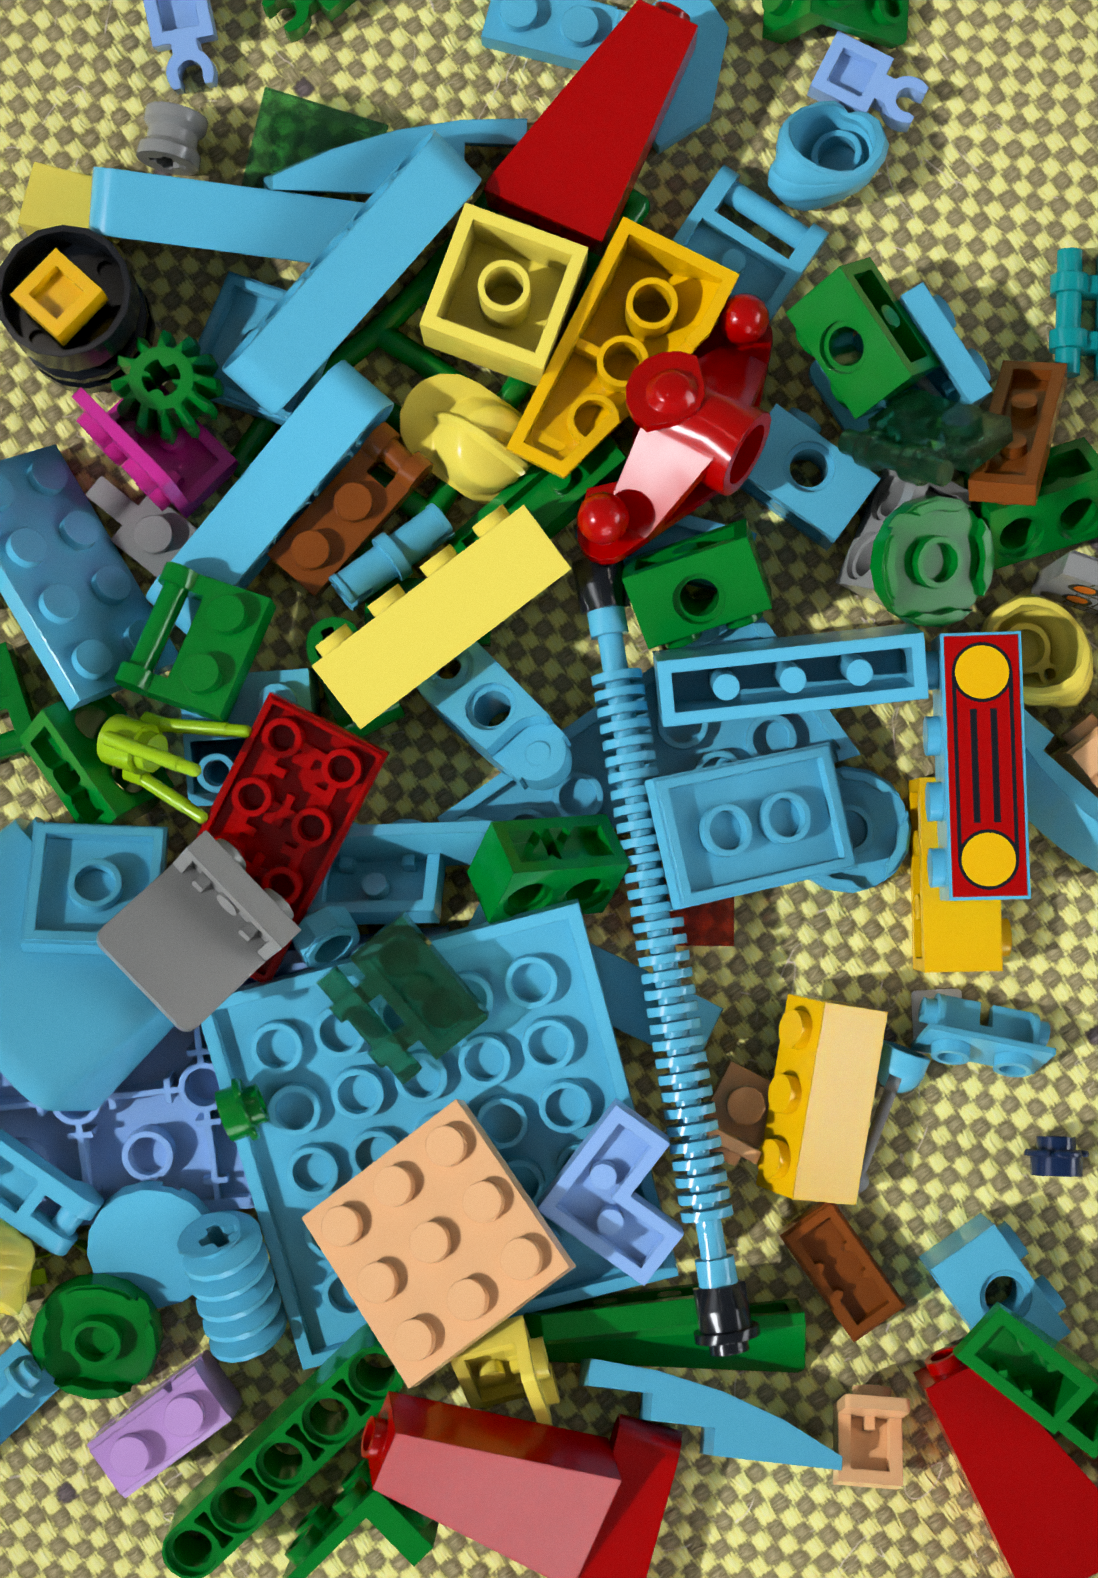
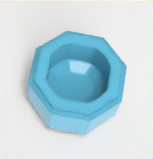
M325 906L303 918L298 925L301 931L292 941L305 965L311 968H319L347 957L359 942L360 934L356 923L345 906Z

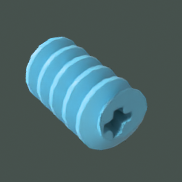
M220 1210L204 1214L191 1222L181 1232L177 1241L178 1253L184 1255L182 1260L184 1272L190 1277L191 1293L197 1298L198 1314L203 1318L202 1323L205 1335L210 1338L211 1353L219 1361L228 1363L248 1361L264 1354L281 1338L285 1332L288 1320L284 1305L281 1302L282 1299L278 1285L275 1282L272 1265L269 1262L267 1249L262 1241L263 1237L259 1223L251 1215L237 1210Z

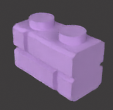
M206 1349L132 1403L128 1410L124 1409L102 1425L96 1435L88 1442L87 1446L119 1494L127 1498L233 1420L243 1400L215 1358Z

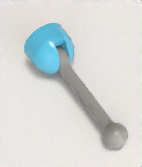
M883 1040L877 1080L884 1087V1091L868 1130L858 1193L866 1190L869 1185V1176L866 1172L896 1094L910 1092L918 1087L925 1076L931 1060L915 1050H910L908 1047L887 1040Z

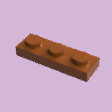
M1003 360L968 479L969 501L991 502L1001 505L1036 506L1067 385V363Z

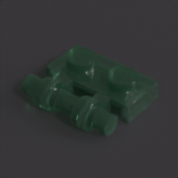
M910 389L896 396L892 403L869 418V428L862 432L854 429L844 430L838 440V449L842 454L853 457L854 463L860 467L872 471H880L884 468L896 471L899 479L916 486H924L931 483L944 487L951 481L954 469L970 474L1014 440L1011 418L982 410L975 405L962 404L931 395L924 390Z
M405 911L401 912L352 952L350 959L365 975L364 978L352 984L336 965L316 982L332 1001L328 1008L341 1023L346 1020L351 1023L371 1047L367 1054L380 1069L387 1066L401 1084L411 1080L422 1069L419 1062L408 1051V1048L420 1040L437 1060L489 1018L490 1013ZM379 994L383 996L404 1021L392 1030L369 1004Z

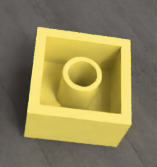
M465 202L419 323L424 345L537 386L564 334L585 278L588 247Z

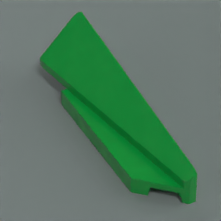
M699 1283L609 1293L523 1315L531 1339L543 1337L549 1362L581 1363V1359L593 1358L632 1366L799 1373L805 1368L806 1321L804 1310L797 1298L749 1303L751 1319L759 1323L760 1335L748 1340L750 1347L748 1351L722 1357L711 1356L709 1346L695 1344L694 1331L699 1329L692 1288L699 1287Z

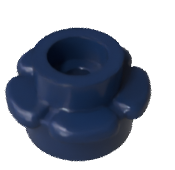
M1036 1136V1149H1025L1024 1155L1030 1156V1175L1083 1177V1157H1089V1151L1076 1150V1137Z

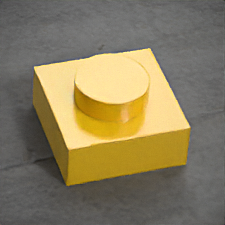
M57 248L10 294L17 305L63 346L109 300L104 291Z

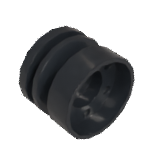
M68 225L37 230L16 244L0 266V321L44 377L65 390L77 391L79 388H82L89 394L111 389V380L127 375L117 364L118 355L130 356L136 359L140 355L135 344L137 337L145 338L150 346H153L156 326L149 300L113 244L92 230ZM55 248L96 283L109 299L89 320L91 324L87 327L83 326L65 346L59 343L17 305L10 296Z

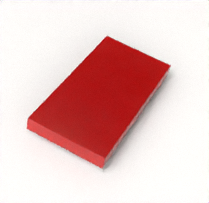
M269 692L251 728L252 734L246 738L208 813V820L202 824L196 838L207 830L215 840L221 838L232 844L246 862L247 868L245 871L263 890L270 888L285 899L294 913L292 920L298 926L307 915L390 752L275 692ZM291 940L280 951L269 958L250 977L259 982L272 980L293 941Z

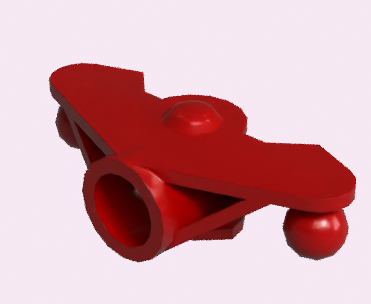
M745 292L732 295L727 300L718 318V324L714 326L710 336L693 351V355L682 351L661 352L645 359L632 371L626 384V406L633 421L636 423L632 432V449L619 480L587 488L585 500L581 503L577 514L578 545L582 554L591 562L607 565L624 560L717 494L731 496L750 475L764 449L771 426L770 413L761 409L760 403L773 347V333L769 325V312L766 305L756 295Z

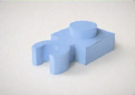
M143 0L153 48L157 52L172 50L173 53L166 68L167 80L171 88L178 95L186 93L183 73L186 68L192 65H198L202 68L204 82L209 88L217 87L218 72L216 66L202 51L201 46L202 43L218 40L211 1Z
M837 31L809 87L807 96L819 102L836 101L849 113L855 111L868 113L871 107L880 112L882 120L889 128L897 132H907L914 116L909 112L901 110L896 100L906 97L913 102L921 104L929 87L922 80L913 76H902L895 79L887 75L893 63V57Z

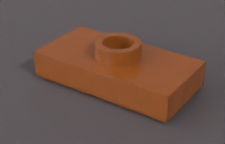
M818 1202L777 1231L853 1342L859 1340L906 1306L901 1296L835 1203Z

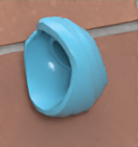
M821 101L800 108L791 114L779 129L775 160L768 171L769 188L787 207L801 211L824 208L859 192L870 183L874 174L886 159L889 142L881 122L866 112L855 111L849 113L836 101Z

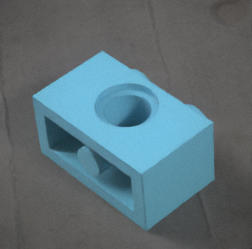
M776 403L770 411L771 426L764 449L740 489L827 551L881 478L870 471L873 464L860 451L846 444L838 448L819 434L821 427L811 416L794 407L786 411ZM797 460H808L814 463L820 470L821 483L813 487H805L798 484L791 476L790 464Z
M979 1213L919 1256V1259L970 1331L994 1305L986 1303L985 1291L988 1284L997 1277L1009 1276L1012 1281V1289L1008 1298L1001 1302L1002 1305L1034 1324L1057 1341L1071 1333L1058 1315L1059 1312L1066 1308L1064 1301L1043 1274L1035 1280L1020 1261L1029 1253L1019 1237L1005 1221L996 1227L994 1223Z

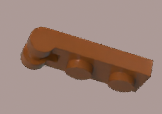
M387 422L381 423L371 432L355 456L267 553L275 563L316 599L332 584L329 581V577L332 574H337L350 564L424 481L433 468L434 464L420 451L412 454L398 441L400 434ZM382 461L396 473L394 479L386 488L370 475Z

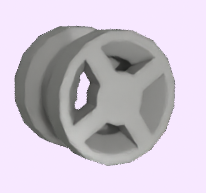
M165 101L148 103L143 118L148 126L147 136L138 143L136 153L138 160L153 169L169 174L183 176L197 174L200 168L201 157L196 150L198 141L206 135L208 127L207 118L201 113L180 104Z

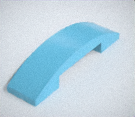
M1024 709L1028 820L1064 852L1098 873V798L1044 752L1054 734Z

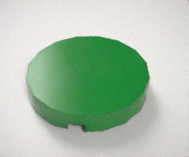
M925 495L902 503L885 518L873 541L870 570L875 593L888 612L909 624L941 628L963 620L973 611V609L969 608L975 603L978 596L985 595L992 582L995 551L991 531L982 518H977L974 512L967 508L971 506L960 499Z
M99 1273L78 1275L57 1285L41 1303L36 1314L30 1339L35 1362L41 1371L45 1367L47 1372L55 1378L53 1384L68 1394L95 1400L117 1398L130 1392L132 1386L139 1383L143 1378L145 1380L154 1370L164 1334L161 1314L147 1293L127 1279Z

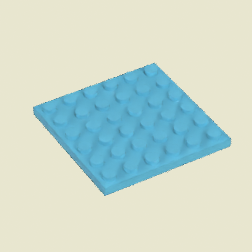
M578 898L519 913L513 917L490 924L484 922L335 961L319 968H308L281 975L267 982L258 981L243 985L201 1023L220 1090L231 1086V1079L234 1078L241 1079L246 1087L256 1083L267 1106L269 1121L260 1124V1138L253 1141L248 1136L235 1142L303 1370L321 1366L360 1327L367 1324L301 1219L309 1211L455 1099L466 1102L536 1207L537 1200L615 1098L636 1112ZM650 1170L635 1189V1192L663 1211L653 1173ZM541 1213L576 1267L508 1318L640 1286L641 1284ZM673 1250L646 1284L679 1276Z

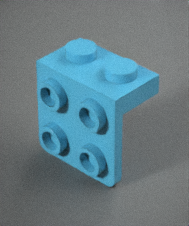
M924 282L902 294L899 301L941 363L926 375L956 416L961 419L976 410L993 391L988 383L991 379L990 372L981 355L973 348L967 350L954 331L956 321L947 302L938 294L932 296ZM858 333L853 337L856 349L863 354V340ZM817 360L809 368L808 376L811 383L852 447L860 451L873 464L871 470L883 468L884 465H888L948 427L916 384L886 407L855 420L850 410L843 407L834 397L830 387V380Z

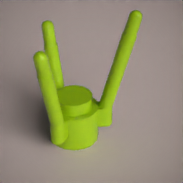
M148 711L144 712L139 719L124 714H115L104 723L98 735L97 754L100 760L108 765L122 769V778L124 780L142 786L200 824L208 820V814L150 774V772H155L161 766L192 777H198L202 772L201 766L197 763L168 752V741L162 735L163 732L248 738L252 734V729L249 725L167 718Z

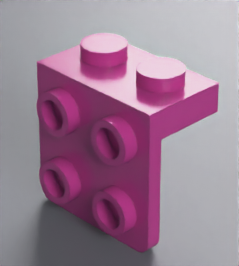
M163 385L160 386L164 396L171 394ZM79 388L71 396L84 411L75 421L118 467L121 466L136 482L135 484L162 512L172 504L187 519L234 474L236 468L240 465L197 419L195 422L200 428L199 438H192L182 427L178 429V436L174 445L166 444L162 440L159 430L149 439H145L135 430V421H124L117 411L118 404L123 398L106 413L82 388Z

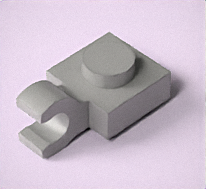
M100 476L85 494L122 525L110 540L155 577L161 574L165 563L171 562L197 530L171 507L168 506L162 512L147 496L138 506L103 476Z

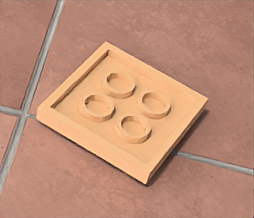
M455 1099L301 1218L408 1388L421 1384L576 1267L466 1102L460 1099Z

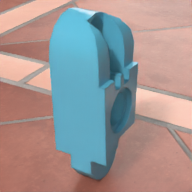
M477 641L453 659L457 660L461 665L460 671L455 677L450 679L440 678L439 669L417 686L423 698L440 720L501 773H506L525 790L528 787L542 791L555 788L564 782L569 775L573 761L569 749L571 743L567 736L552 721L549 714ZM510 712L505 721L499 725L488 726L493 717L499 713Z

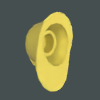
M437 374L420 381L407 394L400 411V435L405 447L412 454L420 451L434 464L430 472L463 496L480 504H488L507 486L515 483L533 465L506 451V447L522 414L480 383L460 374Z

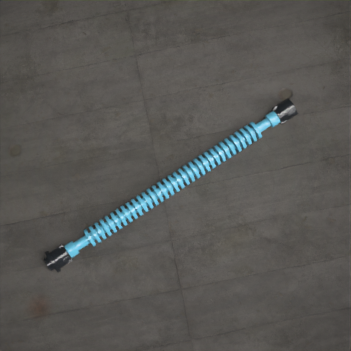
M583 558L572 563L580 614H587L591 640H598L603 669L602 673L591 677L593 688H606L594 693L595 704H608V706L597 709L598 720H611V722L599 726L600 734L602 737L614 736V739L602 742L603 752H617V755L606 758L605 764L606 769L620 770V772L608 775V782L610 786L622 785L621 789L610 792L612 802L625 801V805L613 808L614 818H628V822L617 824L616 830L617 835L630 834V839L622 840L620 843L624 851L633 850L634 855L627 857L630 862L629 867H636V872L624 875L625 884H639V889L627 891L628 901L641 900L642 906L630 908L631 918L644 916L645 920L644 923L633 924L634 934L647 932L648 938L635 941L636 950H650V956L638 958L639 968L652 966L653 973L641 975L642 984L655 983L656 986L655 990L644 991L645 1001L658 1000L659 1004L656 1007L646 1008L648 1018L661 1017L662 1022L649 1025L650 1034H664L663 1040L652 1042L653 1052H667V1056L656 1058L655 1064L656 1069L669 1068L670 1073L658 1075L659 1086L672 1085L673 1088L672 1090L660 1093L662 1103L675 1102L674 1107L663 1109L665 1120L678 1119V1123L666 1126L669 1137L681 1136V1140L670 1143V1154H684V1157L672 1160L673 1171H687V1174L674 1177L676 1188L690 1189V1191L677 1194L680 1206H692V1208L680 1211L682 1223H695L701 1258L695 1260L699 1287L692 1288L699 1329L694 1331L695 1344L709 1346L711 1356H731L748 1351L750 1349L748 1340L759 1336L760 1328L759 1323L751 1319L746 1283L744 1279H738L734 1255L726 1252L721 1219L733 1215V1208L731 1203H718V1201L728 1199L731 1196L728 1186H715V1184L728 1180L726 1169H712V1167L721 1165L725 1161L723 1152L709 1151V1149L722 1146L720 1135L707 1136L706 1133L719 1129L717 1118L704 1119V1115L716 1112L715 1102H701V1098L713 1095L712 1085H698L699 1080L710 1078L709 1068H695V1063L708 1060L706 1051L693 1052L692 1046L705 1043L703 1034L690 1035L689 1029L702 1027L700 1017L687 1018L686 1012L699 1010L697 1000L684 1002L683 996L696 993L695 984H681V978L693 976L692 967L680 969L678 967V961L690 959L689 950L676 952L675 949L676 944L688 943L686 933L673 935L672 928L685 926L683 916L670 918L669 912L676 910H673L671 901H667L669 890L667 884L664 883L666 877L664 868L661 866V854L658 848L659 845L644 782L659 777L658 767H645L644 765L657 761L655 750L642 751V748L654 744L653 735L639 734V732L651 728L650 718L636 717L648 712L647 701H634V699L646 695L644 685H631V683L643 679L641 668H628L623 636L629 633L625 609H629L631 605L622 581L624 561L601 565L591 562L588 558Z

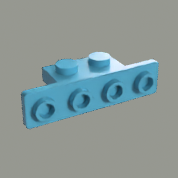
M462 817L455 822L423 823L414 819H399L392 824L360 825L354 822L307 914L325 906H345L356 925L440 923L446 866L471 865L490 823L494 821H486L478 817Z

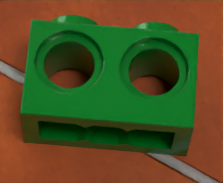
M1085 437L1050 448L1036 506L1001 505L991 502L971 501L969 509L974 512L977 518H982L991 531L995 551L993 570L1098 537V454ZM970 473L964 474V488L967 490Z
M112 695L69 711L64 700L42 709L18 738L74 820L80 824L127 825L149 813L162 800L142 786L124 780L122 778V769L102 762L97 754L98 735L104 723L115 714L128 716L125 708L115 701ZM163 766L155 772H150L152 776L170 788L175 786L166 774Z
M607 814L494 821L490 823L467 874L490 924L513 917L519 913L576 898L579 899L583 915L603 913L630 866V862Z

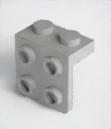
M207 830L189 844L164 872L99 930L96 937L99 948L179 1030L184 1032L196 1029L261 965L280 951L301 931L292 920L294 913L285 899L270 888L263 890L245 871L247 865L239 851L224 839L219 838L215 840Z

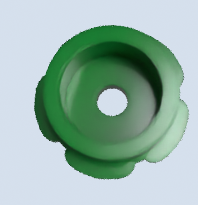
M231 1079V1086L215 1092V1101L222 1124L232 1142L248 1136L253 1141H256L261 1135L259 1130L260 1124L269 1121V1113L263 1095L256 1083L246 1087L241 1079Z

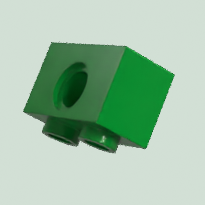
M871 257L839 266L785 312L796 328L795 334L799 344L808 354L815 357L830 380V387L834 397L843 407L850 410L855 420L886 407L941 364ZM854 330L860 334L863 340V354L854 345Z
M747 518L625 559L622 581L648 649L663 644L669 649L684 647L698 640L702 636V631L724 624L730 629L744 627L759 620L763 616V611L772 609L771 586ZM705 579L714 584L717 591L707 599L696 600L686 595L682 588L691 580Z

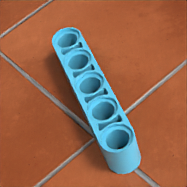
M435 130L431 131L408 153L239 344L224 363L222 371L270 415L278 412L301 389L470 198L481 183L482 178Z
M93 167L89 229L100 236L312 263L364 203L114 168Z
M341 360L335 364L309 392L171 562L184 565L206 577L246 590L271 558L267 555L270 549L355 456L371 432L386 421L392 412L394 403L346 360ZM160 575L146 594V599L152 605L155 604L162 588L158 581ZM189 597L186 598L175 623L186 635L201 601Z

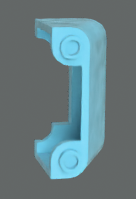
M35 817L32 821L16 818L0 830V1072L26 1099L44 1110L96 1111L175 1025L107 955L22 952L20 935L34 822L46 821L39 817Z

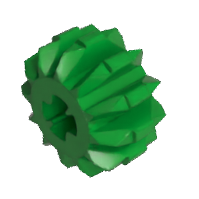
M162 330L156 347H151L145 338L137 337L135 344L140 355L136 359L130 356L118 355L117 364L127 375L111 380L112 391L117 397L123 398L117 407L119 415L126 422L135 421V430L145 439H149L159 430L162 440L166 444L174 445L178 436V429L182 427L192 438H199L200 428L195 420L199 416L207 420H217L218 410L209 400L224 395V385L221 380L213 377L219 368L213 355H200L201 347L199 343L190 336L177 345L172 333ZM172 380L177 389L170 395L164 396L160 386L166 381Z

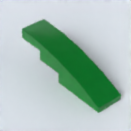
M997 1301L952 1350L959 1360L1051 1433L1055 1434L1059 1431L1095 1459L1098 1456V1370L1037 1326Z

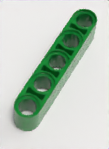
M368 1323L360 1327L181 1501L175 1511L162 1546L164 1563L172 1573L180 1578H204L212 1573L366 1425L370 1416H375L380 1412L388 1391L398 1393L401 1390L404 1380L393 1364L386 1368H376L368 1364L363 1358L373 1353L382 1354L389 1358ZM326 1398L337 1399L345 1405L346 1409L337 1412L329 1411L322 1407L319 1400ZM282 1442L292 1444L298 1448L300 1453L293 1455L284 1454L274 1444ZM236 1486L243 1487L251 1491L254 1496L241 1497L230 1488ZM187 1531H199L206 1535L208 1539H195Z

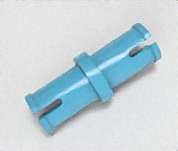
M430 503L427 505L426 509L389 536L384 532L372 539L374 547L337 574H332L329 577V581L339 597L352 611L356 610L362 602L395 578L400 581L405 580L413 573L411 567L444 542L456 536L452 531V525L435 504Z

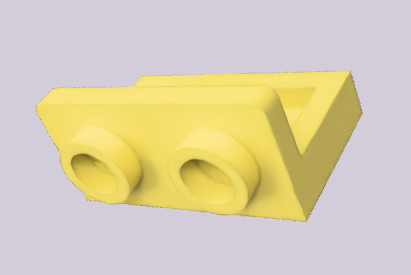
M523 1315L504 1320L450 1361L470 1408L478 1409L528 1397L537 1423L553 1426L549 1405L560 1403L552 1363L548 1361L543 1337L531 1339Z

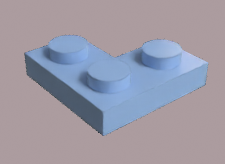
M615 1098L537 1200L539 1212L643 1286L646 1285L684 1235L681 1224L635 1192V1189L669 1147V1136Z

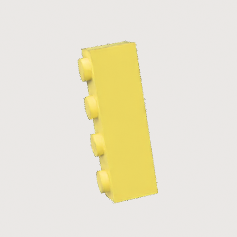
M503 504L472 527L479 539L458 554L453 546L449 544L419 567L427 578L406 594L401 586L396 584L367 606L375 617L355 633L345 623L315 646L322 658L312 665L313 669L360 730L572 569L525 505L512 514L508 512Z

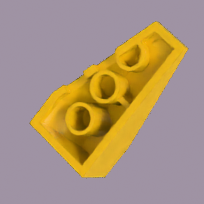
M623 216L506 447V451L565 479L630 415L626 406V384L632 371L645 359L661 352L682 351L691 354L710 336L740 274Z

